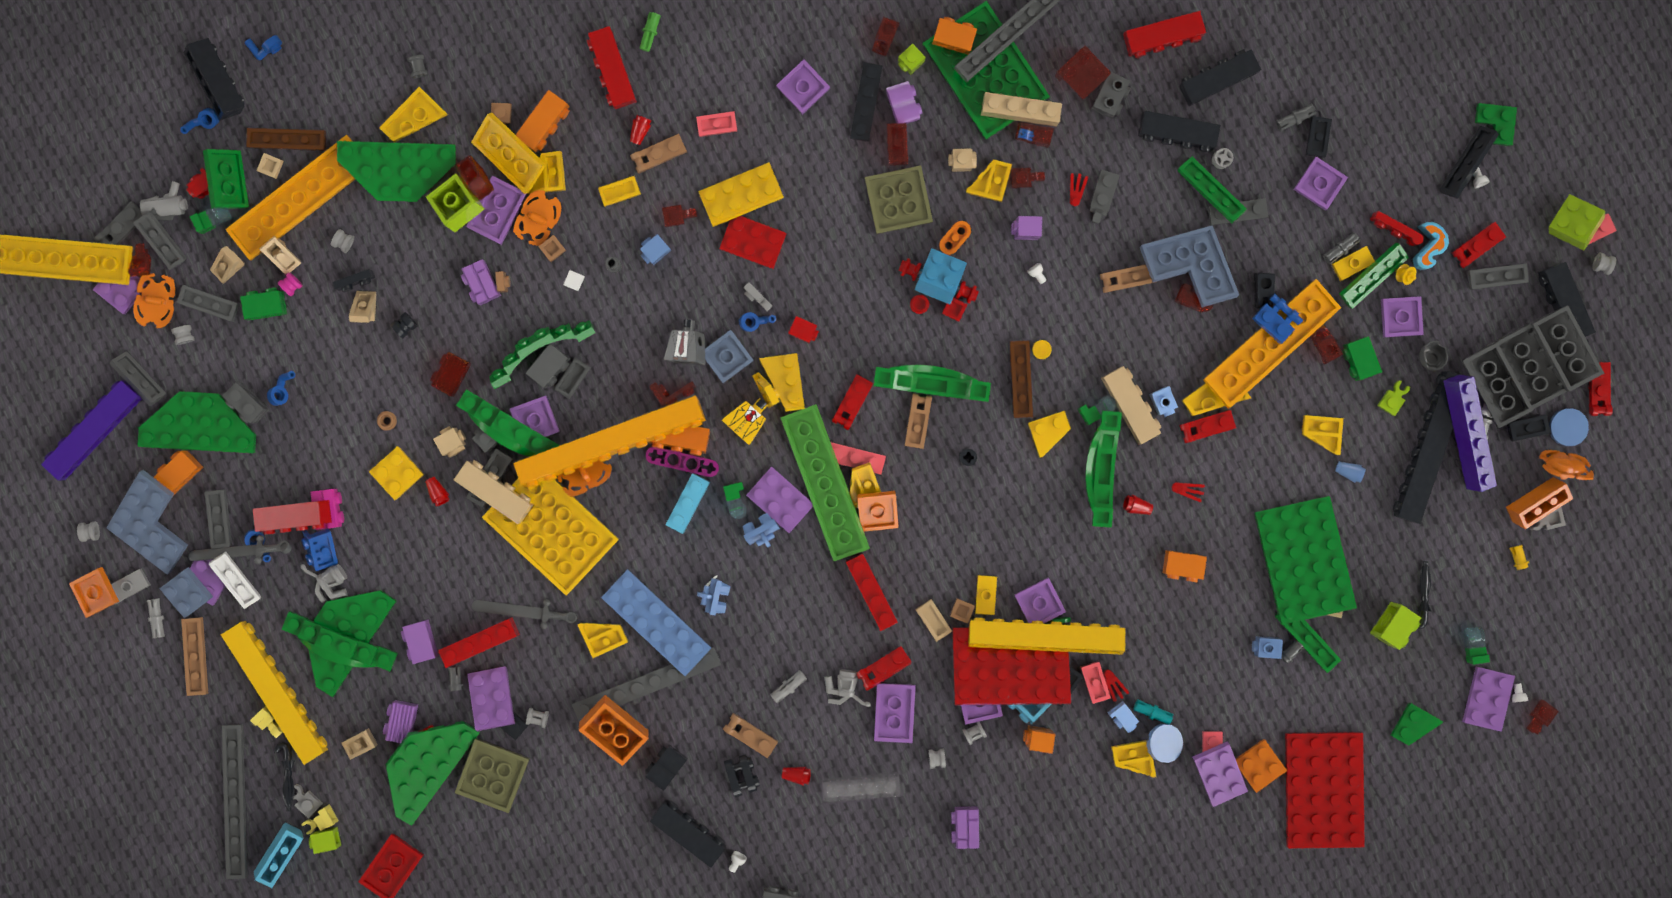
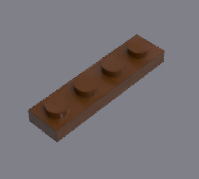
M247 128L246 147L252 149L326 151V131Z
M1029 340L1010 341L1013 418L1033 417Z

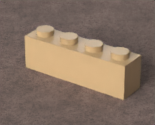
M985 92L981 115L1057 127L1060 123L1062 103Z
M1122 366L1101 379L1117 408L1122 412V416L1138 445H1141L1161 434L1159 430L1161 425L1156 418L1153 419L1150 412H1152V409L1147 401L1144 402L1141 395L1143 394L1139 386L1133 384L1131 380L1133 378L1132 373L1128 368L1125 369Z
M473 460V462L466 461L454 481L515 523L520 524L534 505L530 502L531 498L524 493L520 495L516 493L514 486L508 482L503 484L498 480L499 476L492 471L487 473L482 469L484 466L476 460Z

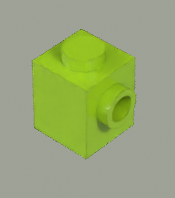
M912 44L898 57V65L904 72H908L911 75L925 62L926 57Z
M338 827L322 831L318 830L310 835L309 846L313 849L314 854L335 850L341 846Z

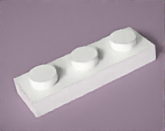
M227 552L209 562V566L243 609L261 598L260 594Z

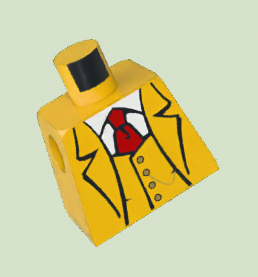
M761 398L753 406L745 401L724 417L722 421L750 445L766 421V418L761 413L768 405Z

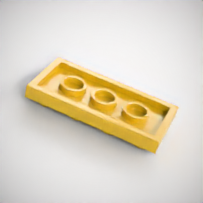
M493 113L487 114L471 141L524 194L530 192L546 166Z
M769 162L698 191L713 227L784 198Z

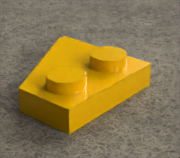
M562 152L541 153L540 159L546 166L528 194L538 190L545 191V193L566 190Z
M993 159L984 172L977 177L976 181L967 188L966 193L1002 202L1012 164Z
M759 372L752 375L768 408L780 402L778 400L780 395L776 387L772 388L771 384Z
M1065 411L1028 423L1039 458L1043 457L1071 429Z
M1303 415L1302 435L1333 454L1340 455L1343 418Z
M870 462L852 468L849 493L854 507L858 508V494L881 492Z
M578 624L592 658L628 643L621 624Z
M1147 740L1111 746L1116 767L1149 775L1153 778L1156 777L1154 761L1147 749Z

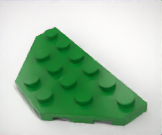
M337 141V161L377 201L417 202L456 164V145Z
M179 391L144 422L138 431V447L255 453V432L247 426L235 410L225 403V399L221 394Z
M379 590L327 601L313 622L343 635L369 643L397 600ZM309 650L316 687L329 696L334 697L353 667L329 661Z
M460 721L455 722L453 725H442L428 728L425 731H414L407 734L386 763L394 811L397 818L411 826L479 735V731H476L468 723Z

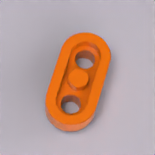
M965 221L956 222L939 243L940 251L947 255H953L970 236V225ZM959 228L964 229L963 235L958 234L957 230ZM947 242L952 244L951 249H946L945 244Z

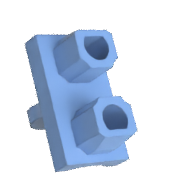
M767 513L759 517L762 526L755 528L752 522L743 525L745 533L743 536L749 545L756 542L758 546L765 543L767 547L771 546L769 540L775 538L773 532L780 529L776 521L772 520Z
M711 578L710 586L704 585L703 592H697V596L702 597L701 605H706V613L710 615L725 613L726 603L718 600L720 594L728 596L730 586L718 579Z

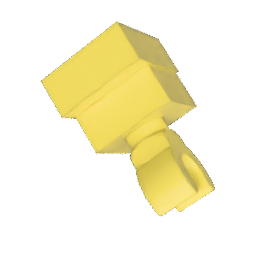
M266 706L250 720L262 730L268 727L275 738L283 733L279 725L273 722L274 718Z
M330 804L318 811L319 815L314 820L309 819L302 823V826L306 824L311 826V830L306 834L314 832L316 827L322 831L339 821Z

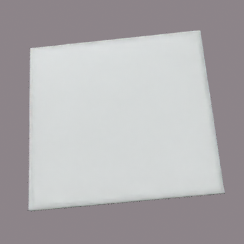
M570 270L563 285L579 291L585 276Z

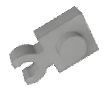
M750 282L744 286L746 290L744 294L751 301L755 299L766 311L772 307Z
M1562 507L1539 520L1536 526L1530 527L1531 530H1540L1543 525L1545 530L1565 526Z
M296 784L294 788L297 789L298 793L297 795L294 794V799L298 802L294 806L309 819L323 803L311 791H308L306 794L303 793L302 786Z

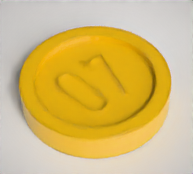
M1045 340L1037 341L1032 347L1033 355L1038 359L1049 357L1052 351L1051 345Z

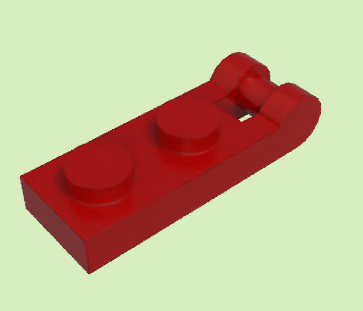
M1380 211L1374 212L1370 218L1376 227L1380 229L1386 228L1391 231L1390 234L1392 236L1406 239L1409 246L1419 245L1424 240L1423 235Z
M1493 222L1451 253L1454 258H1458L1460 261L1459 265L1465 268L1505 239L1506 236L1498 224ZM1466 250L1470 256L1466 257L1463 252Z
M1599 362L1604 374L1589 381L1590 416H1598V414L1611 416L1613 411L1611 405V362ZM1598 401H1602V406H1598Z
M856 374L831 422L839 423L844 426V429L849 430L873 383ZM843 411L850 414L848 419L841 416Z
M1231 410L1179 425L1185 436L1183 438L1184 443L1193 442L1236 428ZM1195 427L1197 434L1192 435L1190 428Z
M902 646L870 666L858 671L856 676L859 680L863 681V686L867 691L912 664ZM873 673L875 678L870 680L868 675Z

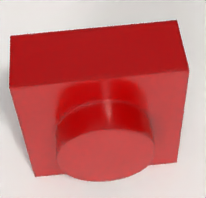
M953 298L950 304H946L942 314L959 322L968 304Z

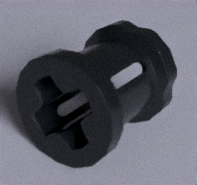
M964 449L959 454V461L963 465L972 466L977 461V454L972 449ZM967 452L973 456L969 463L963 459V455H966Z

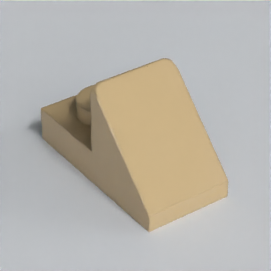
M275 236L259 248L285 275L301 264L300 260L286 247L285 242Z
M226 246L220 250L210 270L224 284L245 264Z
M356 292L349 313L350 322L369 323V321H375L376 292Z
M369 728L342 742L350 760L378 745Z

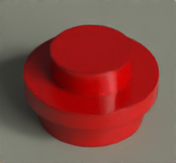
M923 295L914 296L910 302L911 310L916 314L925 313L929 308L928 299Z

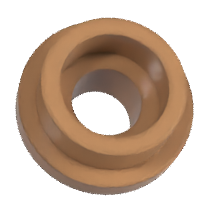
M384 411L379 414L377 424L382 430H391L396 426L397 418L392 412ZM386 417L390 418L388 425L384 423Z

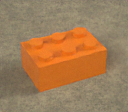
M606 695L579 722V731L622 766L648 740V729Z

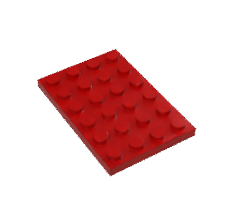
M969 628L952 629L955 705L1071 704L1069 652L968 647Z
M1285 733L1287 848L1365 847L1363 733Z

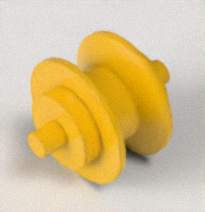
M1402 264L1396 270V280L1398 282L1409 285L1416 279L1415 267Z

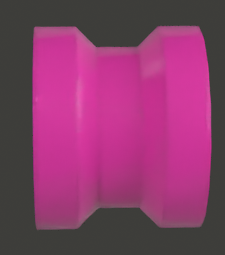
M290 272L286 274L284 280L278 282V285L289 296H293L294 291L303 286Z

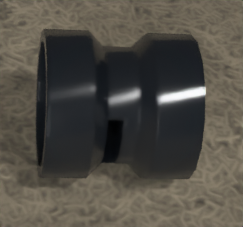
M406 312L400 316L398 321L394 320L390 324L402 339L407 336L408 331L418 327L416 322Z

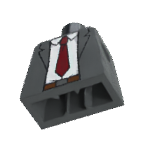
M684 320L683 330L671 331L664 360L672 363L705 365V336L694 331L695 321Z

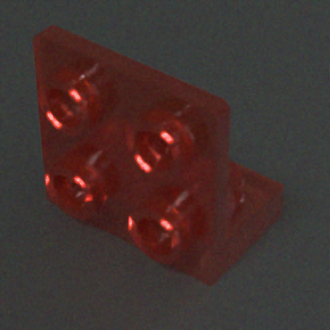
M1085 45L1056 72L1055 77L1059 81L1063 79L1081 99H1085L1111 72Z
M692 381L670 396L662 384L658 385L655 382L649 387L660 404L666 407L679 402L678 399L682 396L687 398L695 393L696 385Z

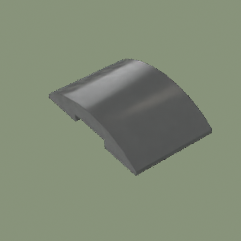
M1568 305L1514 330L1462 360L1469 375L1474 376L1477 390L1498 428L1533 411L1534 408L1559 395L1570 392L1604 374Z

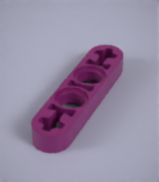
M651 447L646 452L647 461L655 465L707 477H713L719 472L718 463L711 459L664 448ZM657 450V454L663 455V451L667 452L664 457L665 463H661L662 459L656 458L653 461L649 453ZM671 454H675L679 458L676 465L668 463V457ZM691 458L697 461V467L693 470L689 469L686 465L687 460ZM700 460H703V465L706 466L713 463V467L716 470L709 474L707 469L702 468V472H698L701 465Z

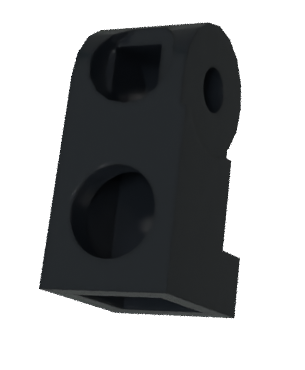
M1254 273L1255 308L1261 309L1264 304H1268L1272 308L1273 302L1270 298L1274 295L1275 274Z

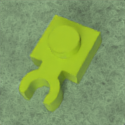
M1397 381L1394 384V391L1387 390L1377 405L1392 416L1397 414L1405 402V399L1401 396L1407 394L1410 390L1409 386H1406L1403 391L1400 390L1399 386L1402 381Z

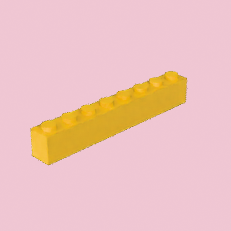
M974 618L969 623L968 647L1122 655L1125 652V628H1120V625L1101 627V624L1082 626L1081 623L1062 625V622L1043 624L1042 621L1024 623L1023 620L1005 622L1004 619L985 621L984 618Z
M246 621L240 622L221 634V636L298 757L305 765L328 750L326 747L327 742L323 736H319L317 733L316 724L306 716L307 711L305 707L297 702L296 693L285 683L286 678L281 671L278 672L274 666L276 662L273 657L265 652V645L262 640L257 639L255 636L254 627Z

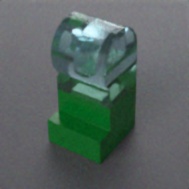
M211 208L199 214L196 213L190 216L196 231L204 234L230 221L232 216L228 209Z
M1104 396L1099 399L1097 404L1090 408L1087 405H1083L1077 409L1086 425H1090L1101 418L1102 411L1115 410L1116 401L1111 396Z
M743 482L724 486L731 516L735 519L743 518L747 513V508L742 503L739 492L744 490Z
M1473 627L1464 629L1467 663L1473 665L1489 663L1490 658L1486 650L1483 628Z

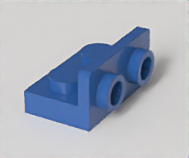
M329 528L313 534H309L307 530L303 531L304 538L301 541L304 549H307L308 554L305 555L309 566L312 565L315 571L338 564Z

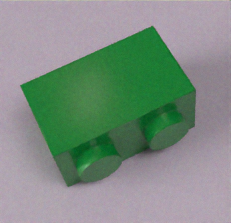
M277 288L265 289V293L259 294L258 291L246 292V296H240L244 320L250 321L287 315L284 292L277 290Z
M1369 336L1343 345L1342 354L1350 364L1349 373L1352 378H1355V381L1382 373Z

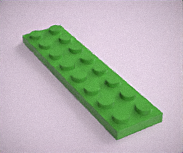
M817 404L781 417L833 561L870 549Z

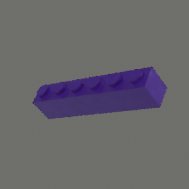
M1457 375L1444 380L1466 489L1483 492L1497 486L1475 378L1474 376Z
M126 381L115 382L110 388L111 391L98 400V405L84 415L85 419L72 427L71 434L68 437L62 438L57 444L58 447L44 457L45 461L41 465L58 481L66 480L142 400Z

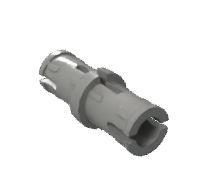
M160 598L147 600L149 610L148 622L150 621L152 638L165 637L162 622L164 615H161Z
M799 670L790 679L784 680L783 684L770 695L778 704L787 695L793 694L795 689L807 678Z

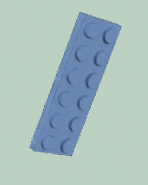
M628 569L601 597L684 676L712 648Z

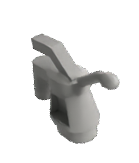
M304 564L301 565V569L305 573L316 578L315 594L321 603L326 600L320 591L321 588L331 600L348 595L346 588L334 592L331 588L342 584L347 579L345 571L339 564L330 566L319 575L307 570Z
M841 669L837 676L838 689L833 688L832 676L824 677L826 693L844 696L841 699L829 698L828 703L841 705L852 697L861 705L866 707L871 705L870 702H863L855 695L854 690L858 680L856 671Z

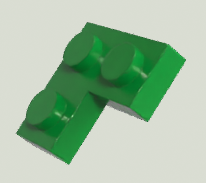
M1478 103L1475 123L1494 125L1493 130H1496L1499 134L1493 143L1494 145L1513 146L1517 107Z

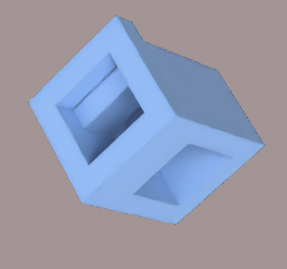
M1170 386L1149 394L1158 415L1163 414L1164 417L1175 413L1174 409L1178 408ZM1164 399L1169 401L1167 406H1164L1162 403Z
M1123 701L1107 712L1111 718L1116 717L1113 721L1120 729L1123 727L1129 733L1137 727L1136 724L1139 721Z

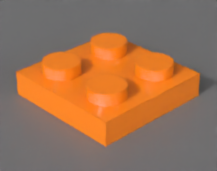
M895 491L857 495L859 520L864 532L899 528Z
M103 567L69 583L86 618L119 602Z
M1262 739L1236 758L1240 772L1256 793L1287 771L1265 739Z

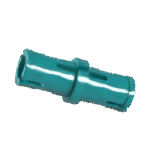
M1139 699L1136 700L1135 708H1133V711L1149 716L1148 718L1151 720L1156 719L1167 725H1170L1174 716L1173 713L1162 710L1155 704L1151 705Z

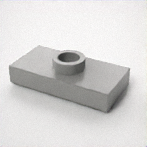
M138 569L111 584L119 602L151 586L142 569Z

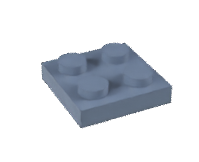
M731 330L705 348V360L722 383H725L754 361Z
M189 567L160 588L184 618L213 598Z

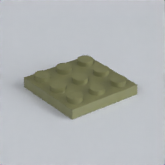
M921 165L865 177L876 234L933 223Z
M476 738L455 793L509 813L530 758Z

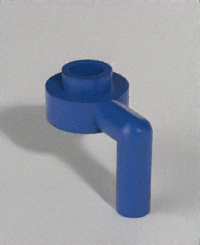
M277 35L272 36L262 44L261 50L257 48L251 39L246 40L244 43L257 60H262L268 53H277L281 49L282 41Z
M205 108L198 114V118L187 122L180 128V131L186 134L199 125L206 129H212L219 123V119L213 109Z
M751 312L744 313L739 319V325L742 330L752 332L760 324L774 323L776 317L774 315L758 317ZM746 319L751 320V324L749 326H747L745 323Z
M289 371L281 374L278 377L277 385L268 390L267 399L272 405L279 406L287 402L288 392L284 385L287 380L295 378V372Z
M255 529L248 531L244 537L246 546L256 545L257 541L252 542L250 538L258 535L264 537L261 531L255 532ZM264 553L262 559L264 562H270L271 557L269 553Z

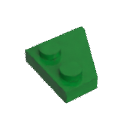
M1409 702L1391 736L1409 746L1441 725L1443 721Z

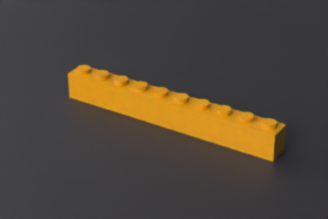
M693 396L515 462L514 466L520 484L530 489L538 486V483L544 480L546 482L553 481L560 474H572L579 467L588 468L593 465V462L598 460L600 462L607 461L614 454H626L633 447L642 448L648 445L647 442L652 440L661 441L668 434H680L687 427L696 428L701 426L702 422L706 421L699 399Z

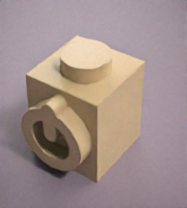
M953 149L951 154L948 155V165L952 166V172L971 171L972 168H976V152H972V149Z
M449 426L441 430V435L433 439L442 456L448 455L451 458L465 450L464 445L466 443L464 440H466V437L461 429H451Z

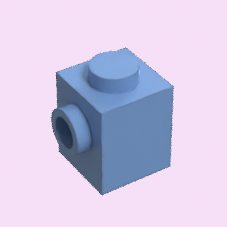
M657 234L652 239L649 237L642 242L641 245L643 247L640 250L643 253L640 256L647 264L651 262L655 265L671 249Z
M1256 636L1255 641L1252 642V652L1257 657L1281 659L1283 640L1274 637Z

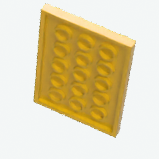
M518 478L512 484L515 487L514 491L519 495L524 493L531 498L530 502L534 504L523 521L517 524L493 507L482 518L567 596L614 546L619 538L575 497L567 495L563 490V486L556 480L549 482L544 480L539 482L538 486L528 489L520 484Z

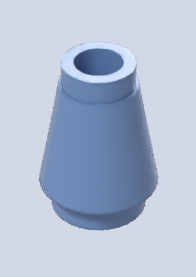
M1339 461L1335 472L1354 483H1361L1366 469L1362 465Z

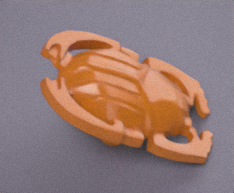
M542 190L532 192L523 203L521 213L525 215L523 217L519 215L515 221L513 230L515 235L522 240L524 238L521 234L529 233L534 240H530L529 244L540 246L544 243L551 232L546 230L547 227L552 229L561 215L560 201L556 197L550 200L546 199L545 191ZM534 197L539 198L537 200L532 201L529 205H527V203ZM553 206L556 207V218H555V219H554V209H553ZM521 221L523 222V225H524V227H523L524 230H523V231H521V230L519 229V224H520ZM540 233H544V236L541 239L535 238Z
M154 273L142 275L137 286V292L142 293V296L137 294L134 301V317L142 326H146L149 322H154L156 328H162L170 322L174 312V302L169 300V297L174 298L175 296L174 279L162 275L161 277L165 280L156 283L150 278L155 276ZM147 280H150V283H149L148 286L144 289V288H143L144 282L147 281ZM165 283L169 284L170 292H167L164 286ZM137 305H139L140 312L144 316L143 318L139 315ZM170 310L169 315L162 321L161 318Z
M1544 450L1539 455V458L1546 462V465L1543 464V468L1562 480L1574 477L1579 480H1593V471L1588 472L1585 468V465L1589 468L1591 466L1585 457L1572 453L1566 455V453L1558 450Z
M598 460L593 462V465L588 468L579 467L575 469V472L566 476H564V473L560 474L557 479L560 483L562 482L561 477L568 480V489L563 487V490L570 497L578 496L587 491L585 487L587 485L591 489L603 484L610 477L612 467L611 464L607 465ZM603 471H605L603 478L597 482L601 478ZM581 487V489L577 491H573L571 488Z

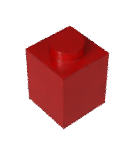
M796 316L788 334L810 344L811 340L815 341L819 331L816 330L817 325Z

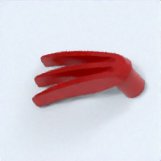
M1071 173L1070 204L1072 206L1079 205L1089 178L1088 176H1085L1079 192L1081 174H1078L1074 191V174Z
M1174 483L1172 485V490L1175 493L1198 502L1202 501L1200 498L1189 495L1186 492L1204 495V492L1187 488H1204V484Z
M1111 670L1103 672L1114 702L1117 699L1111 684L1121 699L1124 697L1115 682L1119 684L1126 694H1129V691Z

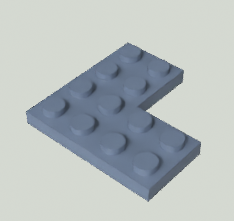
M1213 226L1141 245L1140 250L1152 282L1189 273L1201 307L1239 296Z
M142 470L129 488L109 522L107 529L168 575L176 566L188 544L158 522L174 493L146 471Z

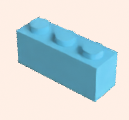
M692 473L666 526L682 534L685 532L710 481Z
M287 823L283 824L254 870L256 881L270 888L274 886L303 840V834L300 829Z

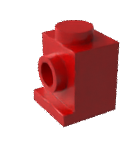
M201 168V174L194 175L190 179L191 182L187 184L188 188H186L193 198L197 197L199 199H203L209 194L206 169Z

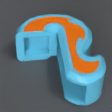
M1426 222L1417 226L1430 241L1413 258V265L1416 269L1426 270L1436 264V260L1432 257L1442 254L1448 247V234L1443 227L1434 222Z

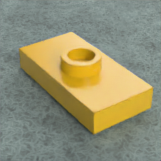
M635 176L598 188L604 207L641 195Z
M1365 246L1331 265L1339 280L1342 281L1369 267L1375 260L1368 247Z
M978 575L975 614L995 615L997 576Z

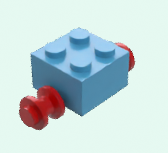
M932 248L921 270L922 263L914 265L911 263L910 258H907V261L902 260L898 270L902 272L900 276L911 275L913 281H915L917 275L919 277L915 287L916 291L947 304L951 303L956 292V299L962 296L967 298V303L969 304L971 300L975 302L979 293L976 290L977 286L974 285L970 288L966 286L965 281H962L961 285H959L967 265L966 262Z

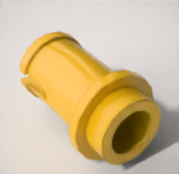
M1522 545L1510 548L1515 562L1513 566L1517 570L1528 568L1529 561L1526 560Z

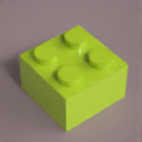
M456 173L426 196L443 224L453 232L458 231L485 209L466 180Z
M1569 194L1551 222L1549 234L1584 251L1605 219V210Z
M1390 602L1370 634L1386 645L1400 650L1409 642L1408 637L1410 634L1418 629L1421 617L1401 604Z

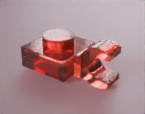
M1031 167L1011 169L1012 189L1031 188V182L1045 180V172L1031 173Z
M682 205L662 208L666 228L684 225L685 218L698 217L697 209L695 208L683 210Z
M144 243L136 244L135 246L136 253L135 256H132L128 269L131 277L150 275L152 258L148 254V249H144Z
M1541 699L1530 713L1534 719L1526 729L1531 733L1538 734L1542 729V725L1548 727L1559 711Z

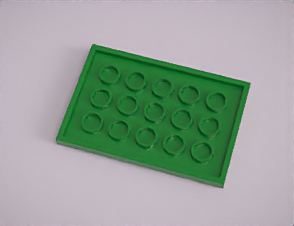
M987 1L955 21L959 24L963 22L974 25L973 28L977 29L970 53L1002 26V23ZM934 36L922 43L985 140L1015 121L982 116L981 110L985 92L1042 101L1050 98L1014 42L967 83L954 69L967 54L933 45Z
M1330 496L1254 512L1280 625L1357 608Z

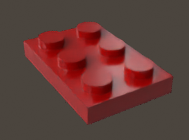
M738 216L730 220L719 249L774 269L787 233Z
M392 833L358 882L381 898H394L424 854Z

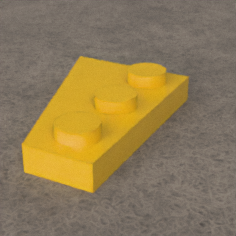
M418 87L379 128L395 143L448 114L427 93Z
M797 353L759 358L773 387H776L779 392V399L785 411L805 409Z
M1206 383L1181 400L1192 416L1225 406ZM1247 392V393H1246L1239 401H1237V402L1250 399L1251 397H1250V395H1249L1248 392Z

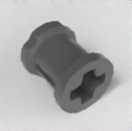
M415 55L407 58V62L410 63L412 70L411 78L416 79L428 75L423 63L424 55Z

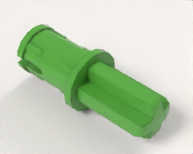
M649 12L645 28L642 29L644 34L640 49L646 52L650 51L653 38L657 35L656 30L661 18L657 13Z

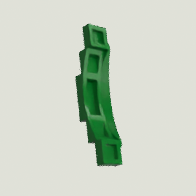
M590 320L581 322L574 329H572L569 323L567 325H560L556 329H550L549 327L545 329L540 328L529 338H522L515 345V351L502 360L503 369H497L489 376L491 385L496 389L511 381L510 374L526 356L542 346L565 339H577L580 342L595 334Z
M900 365L889 369L876 367L873 386L989 402L991 383L978 381L967 374L943 367Z
M467 389L456 405L466 411L473 422L488 436L519 454L531 457L560 446Z
M1101 412L1100 426L1095 432L1089 447L1085 483L1088 501L1093 511L1092 526L1112 528L1114 470L1122 412Z
M292 611L288 612L281 629L297 635L299 640L309 650L322 658L346 666L364 668L377 666L391 671L398 655L397 652L385 647L366 643L333 631Z

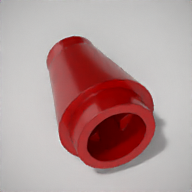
M636 115L632 124L631 142L641 145L651 127L650 119Z
M436 477L425 481L431 502L436 507L450 500L448 497L449 493Z
M1127 495L1123 503V509L1127 513L1151 515L1153 504L1135 495Z
M806 767L783 768L782 779L802 786L809 784L811 769H806Z

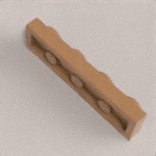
M203 617L181 619L186 694L187 696L208 694Z

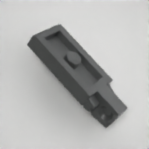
M1100 170L1090 203V212H1093L1091 223H1100L1102 215L1106 216L1109 212L1120 175Z

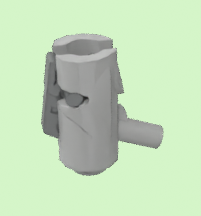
M172 181L169 193L161 198L155 196L141 200L140 210L142 216L151 211L157 220L172 221L175 215L185 214V210L188 209L187 200L183 199L181 195L177 196L180 183Z

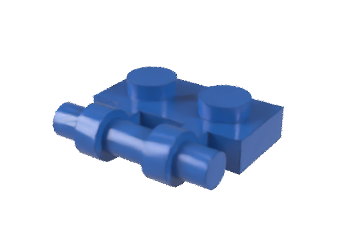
M1274 294L1270 298L1274 306L1271 308L1268 304H1264L1252 319L1279 344H1283L1295 330L1290 323L1294 321L1299 325L1303 319L1295 309L1292 310L1286 304L1283 298H1279ZM1279 309L1287 315L1285 319L1277 313Z

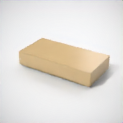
M932 599L915 609L936 642L952 632Z

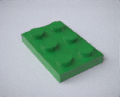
M203 150L211 208H248L241 150Z

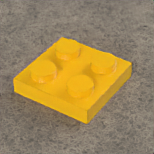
M399 446L369 471L394 500H397L424 476L423 472Z

